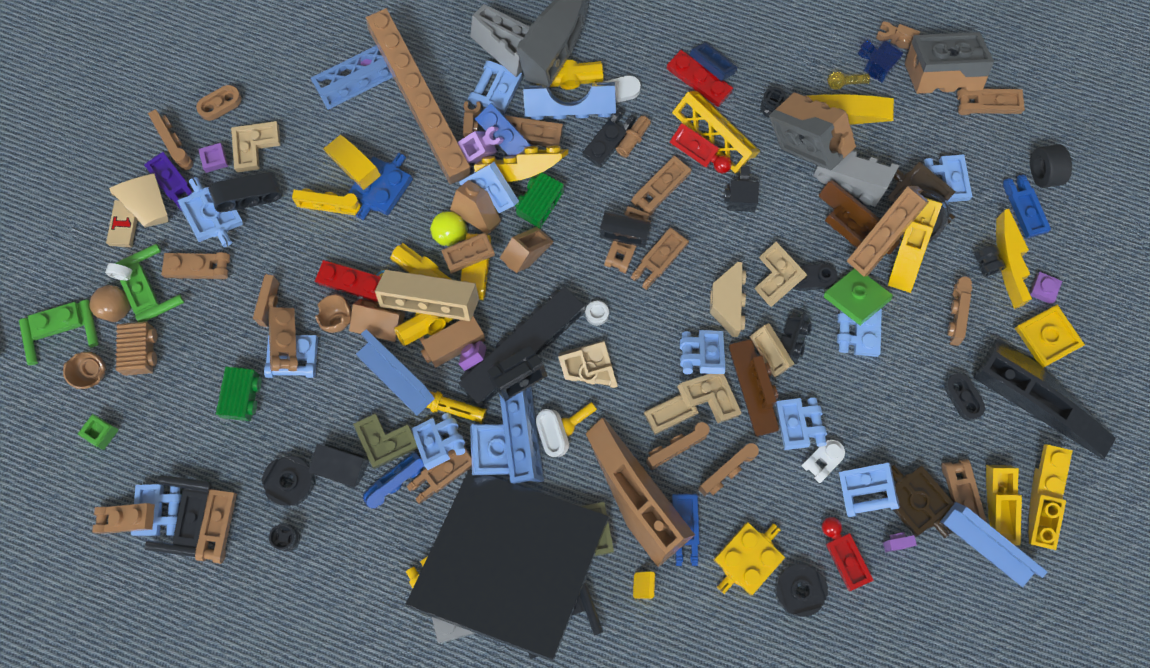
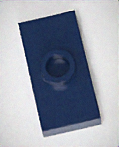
M706 42L691 49L689 56L721 81L734 75L738 68Z

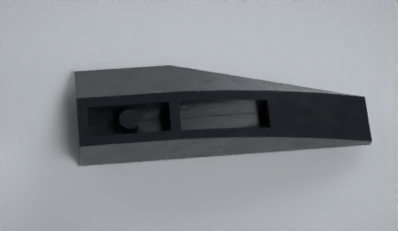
M997 338L973 378L1101 459H1104L1116 438L1039 363Z

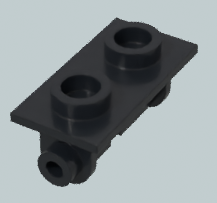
M803 312L802 317L798 313H792L788 317L784 333L792 336L791 338L782 336L781 339L782 345L796 365L799 357H802L804 354V340L806 335L810 334L812 323L806 312Z

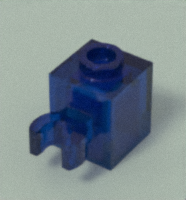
M867 40L861 45V49L857 53L860 57L869 60L864 71L871 78L877 79L881 83L898 65L903 55L900 50L886 41L877 50Z

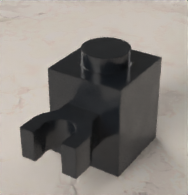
M741 167L738 180H731L729 188L724 190V202H727V210L755 213L758 205L759 182L749 181V167Z

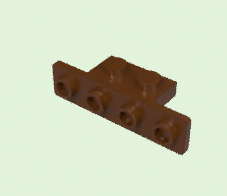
M830 180L819 194V197L834 209L825 219V222L857 248L880 221L876 215L833 180ZM900 237L895 242V244L890 248L887 254L890 255L895 250V248L901 243L903 238Z
M752 340L730 344L728 348L755 436L759 437L778 432L779 426L773 410V406L777 402L776 399H778V392L776 386L771 385L769 379L771 370L768 362H764L762 355H756Z

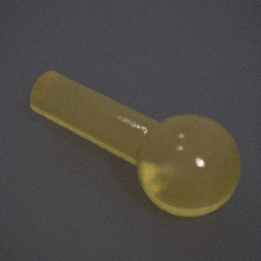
M836 71L829 75L827 82L830 88L838 90L848 84L869 83L870 75L844 76L843 73Z

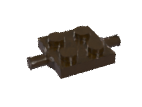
M918 162L906 174L897 169L896 173L898 175L895 174L893 177L898 181L897 185L887 198L894 203L907 186L936 189L945 196L947 201L956 191L921 162ZM950 213V218L953 220L956 216Z
M895 464L891 466L900 505L899 509H893L897 516L915 537L931 527H935L943 538L949 536L952 531L940 521L952 508L954 502L923 466L918 467L914 472L905 476Z

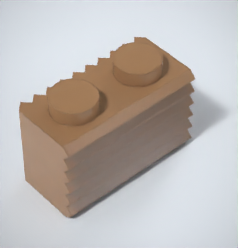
M148 322L117 324L116 371L125 376L152 374L153 366L157 364V355L153 351V343L157 342L156 329Z

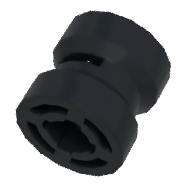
M771 87L765 91L760 105V110L764 116L770 118L769 115L786 100L784 91L777 87Z
M997 245L986 247L974 254L977 262L982 263L981 272L984 277L994 275L1006 268L1004 260L998 257L1000 251Z
M279 524L270 531L269 542L278 550L290 552L298 547L300 534L293 527Z

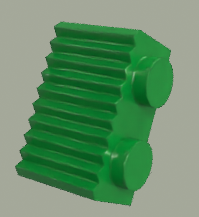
M543 172L529 180L527 185L528 191L524 196L520 195L518 197L519 202L515 205L518 217L540 229L564 193V184Z
M225 367L216 410L217 416L223 419L251 421V416L255 415L257 411L256 392L260 391L262 385L261 377L255 370Z

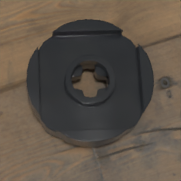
M285 456L279 460L272 461L265 469L262 477V484L264 485L267 498L280 506H298L310 495L313 489L315 477L314 474L308 472L309 465L295 456ZM293 475V485L284 488L283 478Z
M796 564L786 568L777 577L775 595L779 605L785 612L798 617H806L816 614L822 608L827 599L828 587L825 578L819 571L805 564ZM798 583H801L802 587H807L808 592L804 593V598L795 593Z

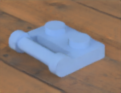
M486 61L483 67L484 72L474 92H471L468 96V101L474 105L480 102L481 106L484 107L493 103L502 114H505L523 78L522 73L515 77L504 66L492 61ZM492 74H497L487 96H483L482 94Z
M268 335L267 358L264 367L265 377L274 378L275 375H306L307 378H315L318 337L316 335H296L297 361H307L306 366H297V371L291 372L288 369L270 370ZM279 356L280 359H287V356Z
M890 463L839 472L848 517L857 516V513L891 508V510L900 508ZM887 491L888 498L854 503V496Z

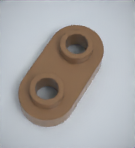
M231 85L223 86L201 98L196 106L197 112L204 120H215L238 107L241 103V95L236 87Z

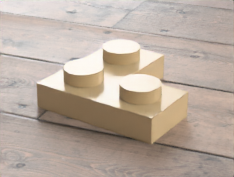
M277 121L231 128L234 169L236 172L259 170L258 149L281 146Z
M775 242L759 257L772 273L754 289L772 307L805 278L807 274Z
M707 374L682 382L677 386L687 408L708 402L717 423L733 419L742 414L724 374Z

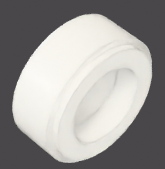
M109 263L105 273L112 278L127 281L131 278L132 270L119 264Z
M602 301L590 302L585 310L587 321L596 326L604 324L609 317L608 306Z

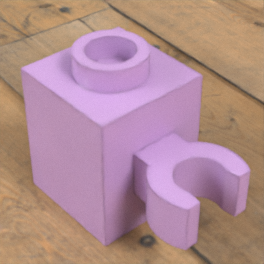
M490 127L486 132L474 131L457 142L468 163H478L482 160V157L491 156L497 152L494 145H499L504 141L503 137H498L496 140L493 138V133L498 130V127Z

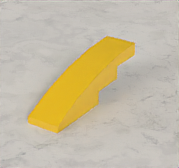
M848 94L808 95L813 102H824L830 108L835 107L846 111L850 125L894 121V98Z
M1006 209L996 219V244L1000 251L998 257L1004 260L1006 268L1001 271L1004 284L1012 305L1016 309L1024 306L1032 299L1023 281L1031 275L1022 258L1029 249L1010 210Z

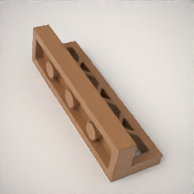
M907 186L847 260L864 277L870 274L929 203L920 194L923 190L918 186Z

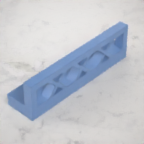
M377 45L311 77V81L327 110L393 78L385 60L380 55L381 53ZM366 59L372 60L371 64L367 66L360 65ZM346 69L352 70L349 75L340 76L342 71ZM326 79L332 80L329 85L323 88L319 85L320 82Z
M365 329L361 335L368 343L356 353L357 357L417 416L435 398L422 382Z
M530 386L507 401H504L500 395L510 482L513 484L526 481L543 482L532 387Z
M956 502L940 521L1021 587H1024L1033 574L1042 578L1047 574L1045 569L968 507Z

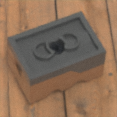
M980 32L927 34L913 36L905 66L916 94L932 93L935 89H939L942 92H954L957 88L967 91L983 90L994 60Z
M794 92L769 115L781 150L830 171L856 147L846 111L835 107L830 108L824 102H813L808 96Z

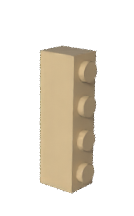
M385 270L375 290L380 307L471 321L479 301L476 283L403 273L401 271Z

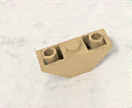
M737 262L718 278L710 290V314L732 337H738L740 331L745 329V316L741 315V307H745L746 294L742 293V285L746 283V271L742 270V262Z

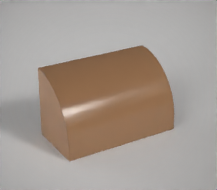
M359 299L352 307L349 331L361 334L367 329L375 338L395 342L398 337L395 334L394 328L403 323L405 311L380 307L377 302Z

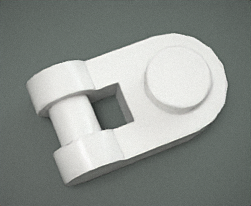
M836 440L826 441L827 444L825 446L819 447L801 465L806 471L809 469L815 475L814 479L819 483L830 474L845 456L843 445ZM818 459L826 465L823 469L815 463Z

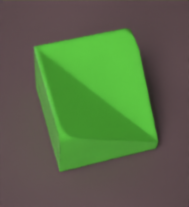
M92 414L78 435L96 447L105 450L118 432V429Z

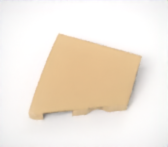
M155 174L134 178L109 188L111 194L144 227L168 222V216Z
M604 340L558 353L565 380L584 381L594 385L595 383L608 385L612 388L618 387Z

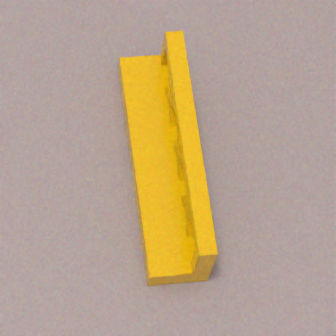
M698 91L687 92L672 112L682 123L714 143V135H721L725 140V148L719 150L718 156L726 155L730 158V150H737L743 158L737 165L732 162L731 170L734 173H738L740 168L749 159L755 158L760 152L752 142ZM687 103L693 108V118H686L681 113ZM698 120L708 122L709 133H702L699 130Z

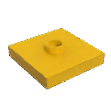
M1058 304L1015 327V330L1037 363L1043 368L1085 345Z

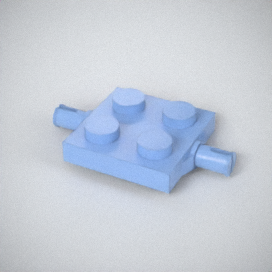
M194 177L195 182L193 179H190L189 183L194 192L178 200V203L198 242L218 236L223 247H227V244L230 246L232 241L227 232L243 225L237 210L217 212L208 190L209 187L203 188L197 177Z

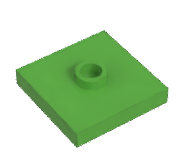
M855 268L824 294L825 299L860 326L891 301L893 297L889 291L869 276L864 277Z

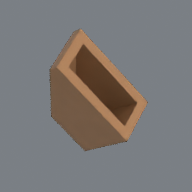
M470 180L466 181L456 190L450 208L451 212H455L462 219L487 235L500 224L499 215L486 190Z
M535 227L512 237L500 259L506 263L509 269L518 273L529 268L554 241L538 227Z

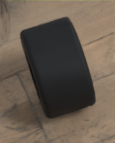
M1061 144L1037 147L1033 151L1030 158V170L1035 184L1040 188L1064 185L1069 181L1072 173V159L1065 146Z

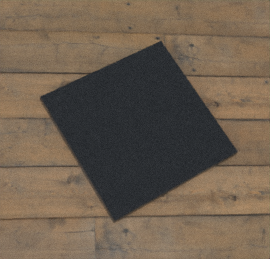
M469 469L405 605L412 610L554 662L609 516L489 475H472V469Z

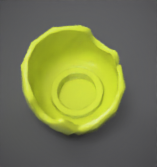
M444 211L434 217L430 232L432 238L440 245L453 246L459 241L466 239L468 226L466 221L455 212Z

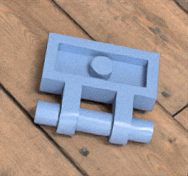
M964 155L941 156L939 165H934L932 158L923 161L924 166L935 175H942V180L956 191L948 202L969 201L972 198Z
M882 309L861 326L840 310V314H838L840 333L837 335L840 353H848L849 345H854V355L872 357L880 355ZM849 325H855V336L849 334Z
M699 330L698 337H691L689 331L682 333V339H680V349L682 350L680 365L683 367L684 374H691L693 366H700V373L725 374L723 331ZM699 349V354H692V350Z
M801 398L776 402L784 450L809 447V438L811 437L816 439V444L819 447L827 444L825 439L827 435L826 427L822 425L821 406H818L817 398H809L807 400V407H802ZM805 417L811 418L813 427L806 426Z
M450 413L443 414V421L438 424L431 418L411 429L427 470L449 460L448 451L452 449L455 450L456 455L465 453V441L463 436L457 431L458 424L456 419L452 418ZM448 433L449 438L443 440L441 435Z
M136 485L134 504H155L153 530L132 531L131 535L160 536L161 526H167L166 535L174 536L179 503L182 495H180L181 488L170 486V494H163V485ZM163 503H169L168 517H161Z

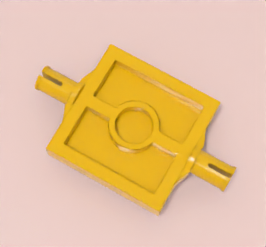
M748 522L741 527L713 559L726 575L717 586V589L721 590L720 592L725 595L733 584L741 586L749 595H753L785 559L771 542L781 531L779 527L776 528L777 526L772 523L764 534L758 532Z

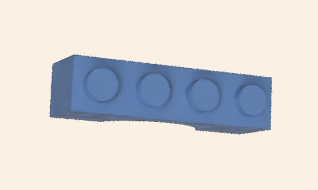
M615 82L592 83L589 92L582 99L573 102L558 99L552 94L549 87L544 85H525L523 89L525 117H531L532 120H542L544 116H553V119L567 118L566 115H575L576 118H588L589 114H598V117H611L612 113H616Z

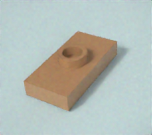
M485 232L441 250L451 274L495 256Z
M264 275L253 319L260 326L264 327L269 325V308L277 307L278 303L277 292L280 283L273 275Z

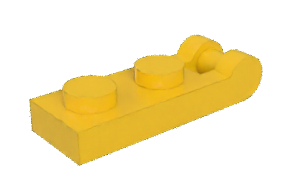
M302 189V191L294 190L292 195L296 206L300 208L356 215L361 208L357 197L352 193L342 197L332 192L321 194L310 189Z

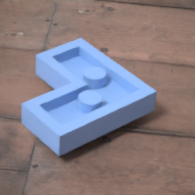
M495 162L459 181L462 186L466 181L470 180L486 190L498 213L515 206L519 202Z

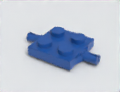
M397 153L392 163L384 162L374 156L370 161L377 167L381 176L364 190L355 182L348 192L349 194H354L358 201L362 203L361 208L355 215L357 218L364 221L370 210L379 211L387 216L390 214L413 180L411 175L399 169L406 159L403 154Z

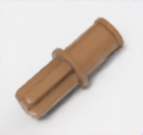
M640 116L633 127L626 131V136L619 146L616 147L618 154L627 158L635 145L642 141L641 137L651 125V121L646 116Z

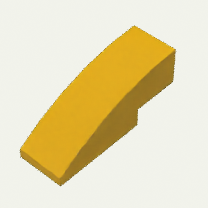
M339 135L323 148L334 162L363 190L381 176L377 167L342 135Z
M986 465V490L990 526L1012 544L1020 546L1022 495L1018 494L1019 468L1012 465Z

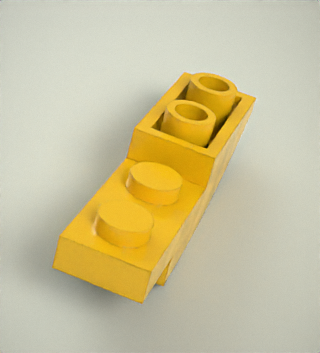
M537 146L525 147L517 156L503 157V160H496L495 156L482 157V160L474 165V170L476 172L495 162L507 182L518 181L547 170L568 155L569 152L568 149H560V146L546 147V150H538Z
M928 198L926 199L929 203L905 231L888 283L890 287L909 293L913 289L942 206V202Z
M1046 444L1043 446L1039 469L1035 468L1031 490L1028 528L1029 544L1053 550L1057 549L1066 505L1063 495L1073 450Z

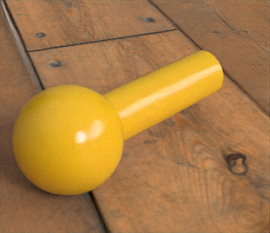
M592 402L572 417L561 418L567 437L573 434L578 423L597 410Z

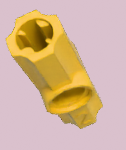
M566 60L550 87L560 86L562 89L572 90L578 88L580 84L603 82L602 62L577 63L574 60Z
M404 243L398 245L393 250L390 257L391 261L407 273L452 280L441 272L433 261L425 256L421 257Z
M416 313L415 317L394 328V331L400 343L406 346L426 334L432 336L445 328L446 323L453 320V318Z

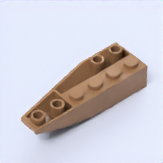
M601 418L586 433V436L627 527L657 567H659L693 538L695 534L606 419Z

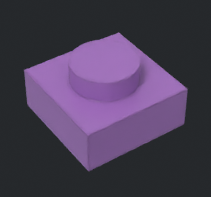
M221 143L198 149L202 167L206 173L228 167L224 147Z
M1039 272L1035 276L1030 295L1052 304L1057 298L1062 281Z
M481 340L474 345L468 344L462 349L459 365L464 371L484 360L486 346Z
M905 532L889 535L890 540L883 542L885 553L917 546L914 535L906 537Z

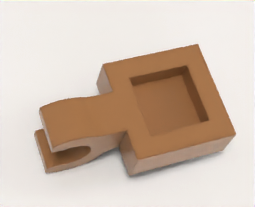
M882 22L880 29L885 30L887 33L879 31L876 38L880 41L892 39V44L909 50L913 36L919 35L920 31L901 24L895 27L889 22Z
M468 101L464 103V138L474 131H479V123L475 121V118L481 113L480 102L476 103L477 107L473 110L469 109Z

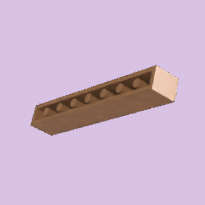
M387 8L367 16L368 30L448 183L451 185L469 176L470 166Z

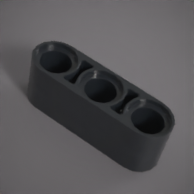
M271 172L215 182L208 188L217 212H228L273 203L282 197L276 176Z

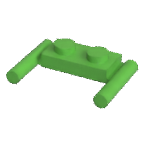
M157 243L114 263L132 270L130 280H120L138 322L148 321L184 303L182 296L179 294L159 304L143 266L139 263L161 252Z
M82 300L80 303L72 302L29 315L28 318L19 320L27 365H36L38 363L34 340L69 331L83 325L85 326L89 347L99 345L89 300Z

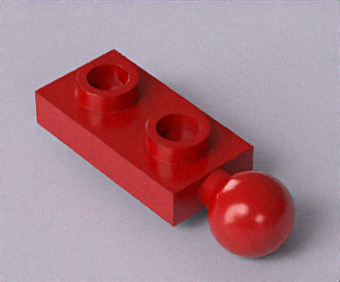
M681 123L669 142L706 168L712 162L714 169L718 173H727L732 167V161L728 156L717 155L721 149L720 147L684 123Z
M835 517L826 518L822 523V531L826 536L831 537L833 541L825 545L848 591L874 581L851 534L849 533L842 537L841 522Z

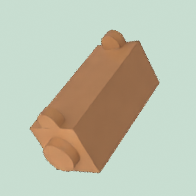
M472 316L471 321L460 320L427 339L424 336L419 338L424 347L421 350L423 357L427 363L432 361L435 368L460 355L462 349L468 344L474 345L480 340L482 342L486 341L474 316Z

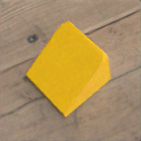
M636 572L634 574L633 597L635 599H653L655 573Z

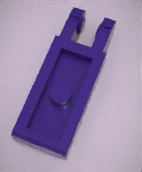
M161 152L145 163L144 166L150 174H155L157 183L181 210L178 196L183 192H186L189 196L193 192L164 152Z

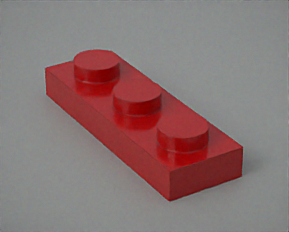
M682 50L667 64L666 69L695 91H698L717 107L733 91V87L725 81L719 80Z
M323 260L314 282L318 285L378 302L375 290L381 277Z

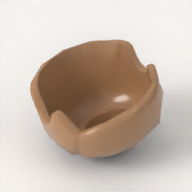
M106 285L96 289L90 299L89 306L93 315L110 322L121 320L130 310V302L125 291L116 286Z
M334 294L325 297L318 303L319 314L315 315L319 327L329 333L345 330L350 323L352 310L345 298Z
M93 352L76 353L70 360L65 362L63 377L69 385L76 389L91 388L104 378L106 364L99 355Z

